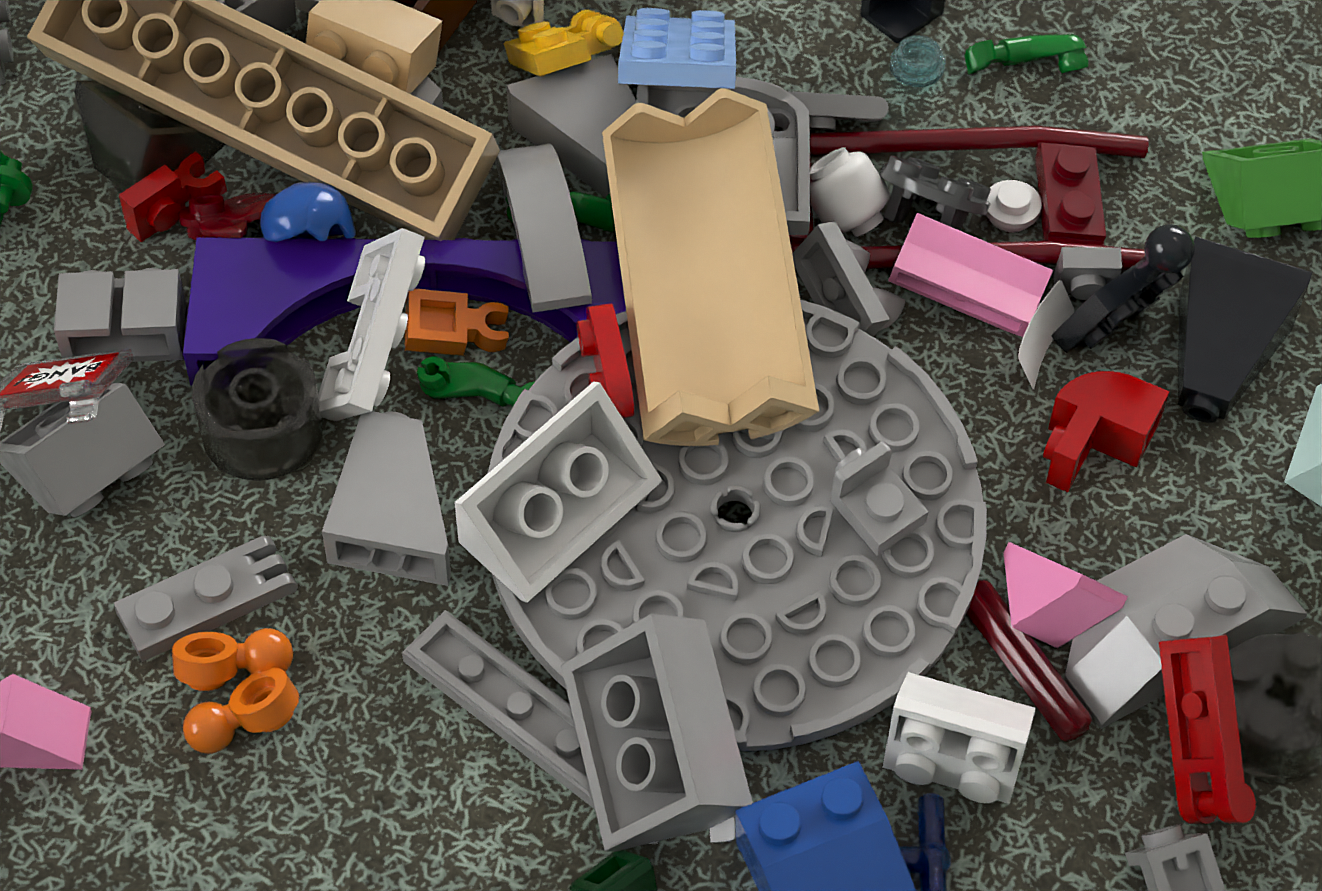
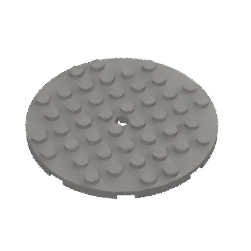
M801 299L819 412L789 428L755 439H750L748 429L718 434L719 445L677 446L644 440L627 313L624 311L617 314L616 317L634 399V417L623 418V420L663 481L528 603L521 601L492 574L500 601L515 631L535 659L564 688H566L561 664L650 614L705 620L739 752L775 750L823 739L860 724L895 703L907 673L925 676L941 658L957 634L972 601L982 568L986 544L987 507L986 502H983L981 483L976 469L978 461L966 430L946 396L929 375L897 346L891 350L878 339L860 330V322L827 307ZM578 337L561 349L552 358V365L539 376L529 390L524 389L505 419L494 446L488 473L589 386L588 374L596 372L593 356L582 357ZM881 441H884L892 450L889 466L929 513L925 524L876 556L831 503L830 498L835 475L834 471L839 462L858 448H864L865 451H868ZM729 501H740L751 509L752 516L748 519L746 525L730 523L723 518L719 519V507Z

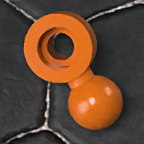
M264 628L253 632L244 643H237L231 636L219 632L193 633L180 638L174 643L172 647L173 673L176 679L188 684L192 689L199 691L215 690L222 687L226 681L232 679L239 669H246L250 674L263 672L272 667L280 668L286 672L293 660V648L286 635L271 628Z
M272 667L263 672L253 673L235 688L228 704L222 705L209 701L194 706L187 713L183 722L184 737L194 750L212 754L225 749L233 740L236 728L240 726L251 733L278 730L292 718L299 701V692L285 671L280 668Z

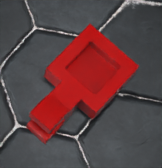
M196 151L187 156L175 171H172L166 165L161 166L119 194L127 230L140 242H143L156 232L170 229L178 221L179 212L186 208L185 202L201 195H223L227 192L224 176L215 171L206 178L198 179L206 171L203 157Z

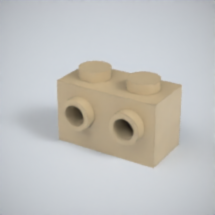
M320 0L309 11L306 44L411 94L436 67L442 20L393 0Z

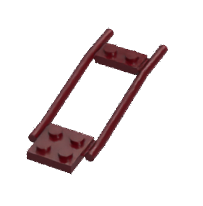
M1039 125L810 133V155H827L839 148H846L848 153L863 152L865 154L1037 148L1035 162L1038 191L1042 201L1041 220L1044 241L988 243L1037 264H1057L1062 247L1121 248L1122 270L1125 271L1137 264L1145 256L1144 249L1104 245L1106 229L1097 154L1145 158L1149 146L1147 136ZM811 205L808 235L813 231V209ZM789 235L792 253L808 235ZM903 245L862 246L863 249L870 253L867 269L893 268Z

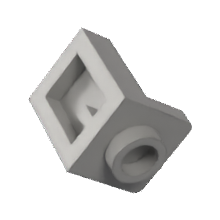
M881 441L868 451H865L864 448H858L839 462L834 471L835 475L830 498L831 503L876 556L925 524L929 513L889 466L892 450L884 441Z
M1180 824L1172 825L1141 835L1144 847L1125 852L1129 866H1141L1148 891H1225L1208 833L1183 834Z

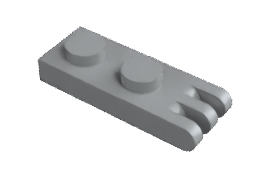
M788 91L807 107L810 129L835 130L836 120L878 122L886 116L889 109L887 101L878 96Z
M258 537L114 602L116 613L141 661H146L172 649L174 643L184 636L198 632H209L294 593L298 585L292 574L285 573L287 565L281 555L275 554L277 548L271 537Z

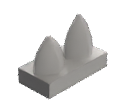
M836 221L818 224L792 253L794 267L814 303L860 322L859 329L872 337L877 332L891 326L901 315L906 300L892 292L871 286L864 274L869 263L870 253L862 247L847 241Z

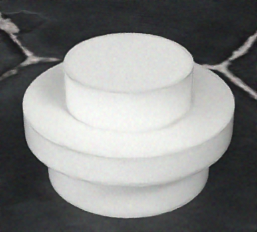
M1004 180L990 187L991 192L988 201L991 204L986 216L995 227L1006 232H1019L1037 221L1041 212L1042 201L1040 195L1032 186L1017 180Z

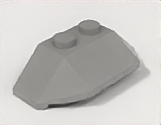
M1185 534L1097 580V582L1128 597L1122 609L1072 639L1064 681L1089 712L1099 728L1102 729L1165 695L1159 641L1227 635L1231 659L1305 619L1307 612L1270 567Z

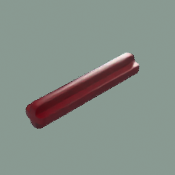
M986 580L978 581L967 615L1058 737L1065 742H1069L1083 735L1090 728L1089 725L1092 722L1089 712L1033 638L1011 626L1010 608L993 585Z

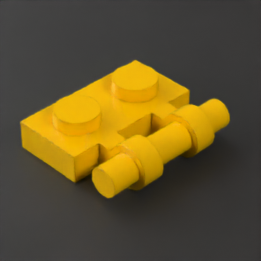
M582 10L572 17L570 26L557 28L551 27L549 22L534 23L518 30L519 38L503 43L510 64L540 77L592 60L591 55L614 48L622 42L624 31L615 18L604 14L601 15L592 10Z

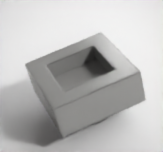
M1062 247L1053 274L1054 285L1060 280L1068 294H1071L1076 299L1087 300L1092 294L1120 275L1122 271L1121 248Z

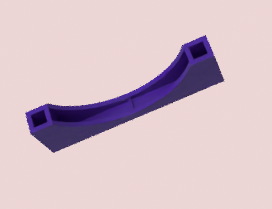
M197 237L183 349L190 386H251L262 369L296 338L335 316L360 308L361 306L350 303L347 299L363 247L377 239H346V237L319 241L318 239L292 237L274 242L265 240V238ZM468 238L442 241L424 240L419 255L425 258V266L421 279L415 289L467 293L469 300L505 304L510 310L526 315L551 328L570 343L578 337L577 321L587 319V307L612 303L616 315L626 311L617 242L581 239L591 289L592 304L532 312L523 275L522 255L518 239L511 241L472 240Z

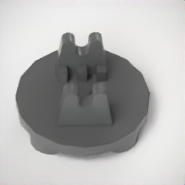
M890 156L888 163L883 164L879 173L883 179L894 184L884 215L885 220L893 223L897 221L903 223L913 201L923 200L925 197L938 202L935 210L943 213L940 223L960 231L968 212L979 215L987 214L991 204L988 201L991 189L959 177L958 181L943 176L939 179L938 175L941 168L913 157L905 160L896 156Z

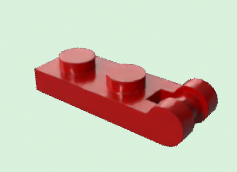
M1227 635L1159 641L1179 813L1188 824H1209L1216 817H1219L1224 823H1246L1254 816L1256 800L1252 789L1244 780ZM1207 772H1210L1212 787L1208 785Z

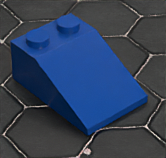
M859 761L735 810L736 844L759 891H916L888 817Z

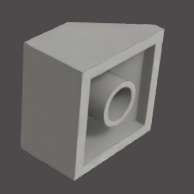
M106 382L95 395L59 400L1 440L0 464L48 513L63 516L70 513L72 517H77L99 504L104 498L100 491L116 479L120 478L122 482L128 481L148 469L153 463L150 455L165 444L125 383Z

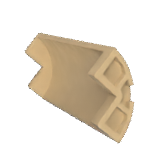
M725 88L715 91L684 118L644 103L634 104L602 131L644 440L677 446L719 445L718 434L748 429L750 439H755L784 430L808 419L819 412L767 104Z

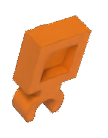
M425 289L408 290L406 298L408 321L405 330V350L464 356L467 342H474L480 349L487 352L504 350L509 338V332L495 331L487 325L505 324L509 307L502 303L489 302L481 305L478 309L468 308L467 293Z

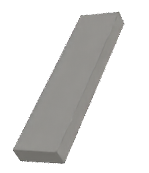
M445 610L402 652L403 662L595 809L570 704Z

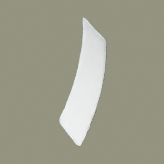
M1060 280L1053 286L1039 305L1024 333L1019 348L1018 358L1032 389H1035L1040 365L1048 347L1053 341L1051 335L1075 312L1066 289Z

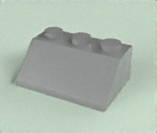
M650 614L561 664L605 851L623 850L704 831L734 817L735 810L753 803L705 620Z

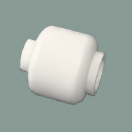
M839 148L827 154L810 167V205L822 223L836 221L842 233L852 231L854 236L857 237L869 232L882 222L884 217L880 211L889 200L890 193L884 180L865 153H848L846 148Z

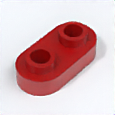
M612 303L589 306L586 308L587 319L577 321V334L581 355L583 358L593 356L596 368L595 373L588 374L589 385L593 381L599 382L622 418L634 417L631 379L614 306Z

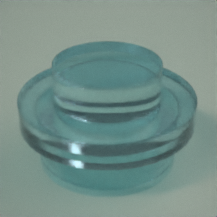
M921 35L910 36L902 40L892 52L890 70L893 76L905 85L926 87L938 82L943 76L945 57L941 52L940 46L933 39Z

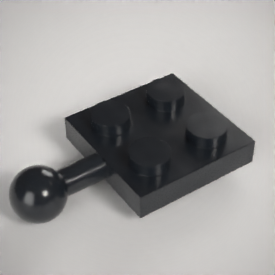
M1173 224L1162 225L1154 229L1146 239L1144 246L1145 256L1137 264L1092 294L1051 335L1058 346L1067 353L1084 341L1089 349H1092L1114 333L1120 323L1129 317L1132 320L1159 301L1160 295L1184 277L1180 271L1185 269L1193 259L1195 247L1191 235L1184 228Z

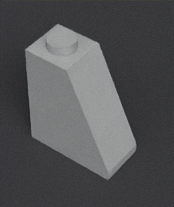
M612 54L540 77L536 76L507 85L508 121L512 129L534 145L550 143L554 147L563 167L606 197L610 193L602 131L631 106L636 104V99L628 84H618V66Z
M371 411L360 415L322 530L328 564L445 586L449 585L451 578L449 547L422 420L412 419L402 413L393 411L384 413Z

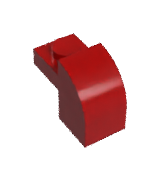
M1115 371L1091 372L1068 382L1056 395L1048 427L1052 433L1044 449L1043 458L1050 460L1051 463L1046 483L1069 492L1092 449L1137 468L1160 425L1170 391L1132 375Z

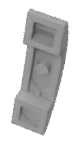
M548 143L500 150L495 163L503 195L507 196L522 255L523 275L532 312L592 304L589 278L573 204L563 169L554 147Z

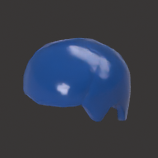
M295 183L273 196L265 204L261 213L260 226L265 240L279 242L294 236L299 239L316 238L319 241H325L331 235H344L347 239L353 238L356 234L350 208L345 197L335 187L324 183Z

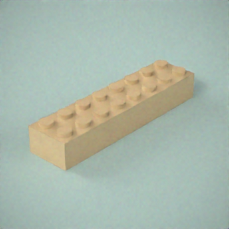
M46 0L27 36L46 57L303 182H318L331 185L343 194L348 204L399 229L403 228L422 235L424 240L442 241L455 239L500 152L492 133L216 0Z

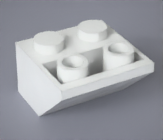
M908 672L894 704L883 768L895 771L898 777L909 783L926 785L935 782L959 789V792L964 797L975 802L992 803L997 800L1010 804L1035 708Z

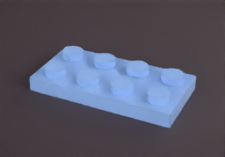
M638 9L637 16H626L619 56L618 84L735 89V20H724V13L710 10L693 11L691 18H670V11L665 9Z

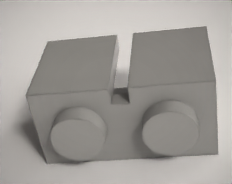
M146 268L137 271H125L124 278L117 279L114 278L113 271L87 270L80 273H59L54 333L62 360L119 352V354L110 363L183 360L186 300L179 269L162 270Z

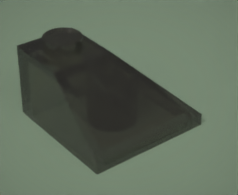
M95 80L77 81L74 92L94 168L115 184L114 188L119 193L124 192L163 165L175 171L179 168L180 163L195 151L203 157L205 164L226 145Z

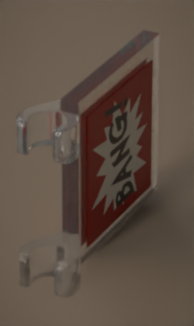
M128 348L17 364L0 381V431L5 410L67 401L70 403V414L66 416L68 424L94 421L97 416L100 396L134 360L132 349Z

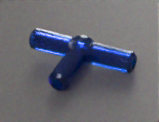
M926 793L918 798L919 846H899L909 873H919L920 891H947L946 872L951 865L952 859L945 843L944 798L936 793Z

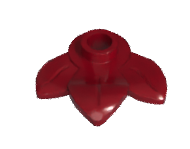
M257 192L235 196L225 201L221 195L208 194L190 199L189 206L179 212V222L182 226L186 227L187 236L193 240H196L197 237L241 238L247 233V223L260 219L265 204L276 194Z

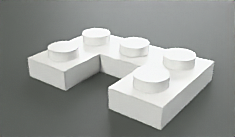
M401 228L364 245L347 299L348 302L361 306L348 351L329 358L312 414L338 421L371 412L373 406L380 405L384 399L390 382V372L385 370L391 348H396L399 345L407 326L408 316L402 310L408 290L413 291L416 288L425 266V258L419 255L424 236Z

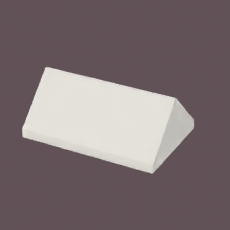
M593 381L454 502L458 540L469 553L521 601L528 603L663 480L599 382Z

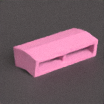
M917 213L888 281L1004 331L1023 337L1037 310L1053 270Z

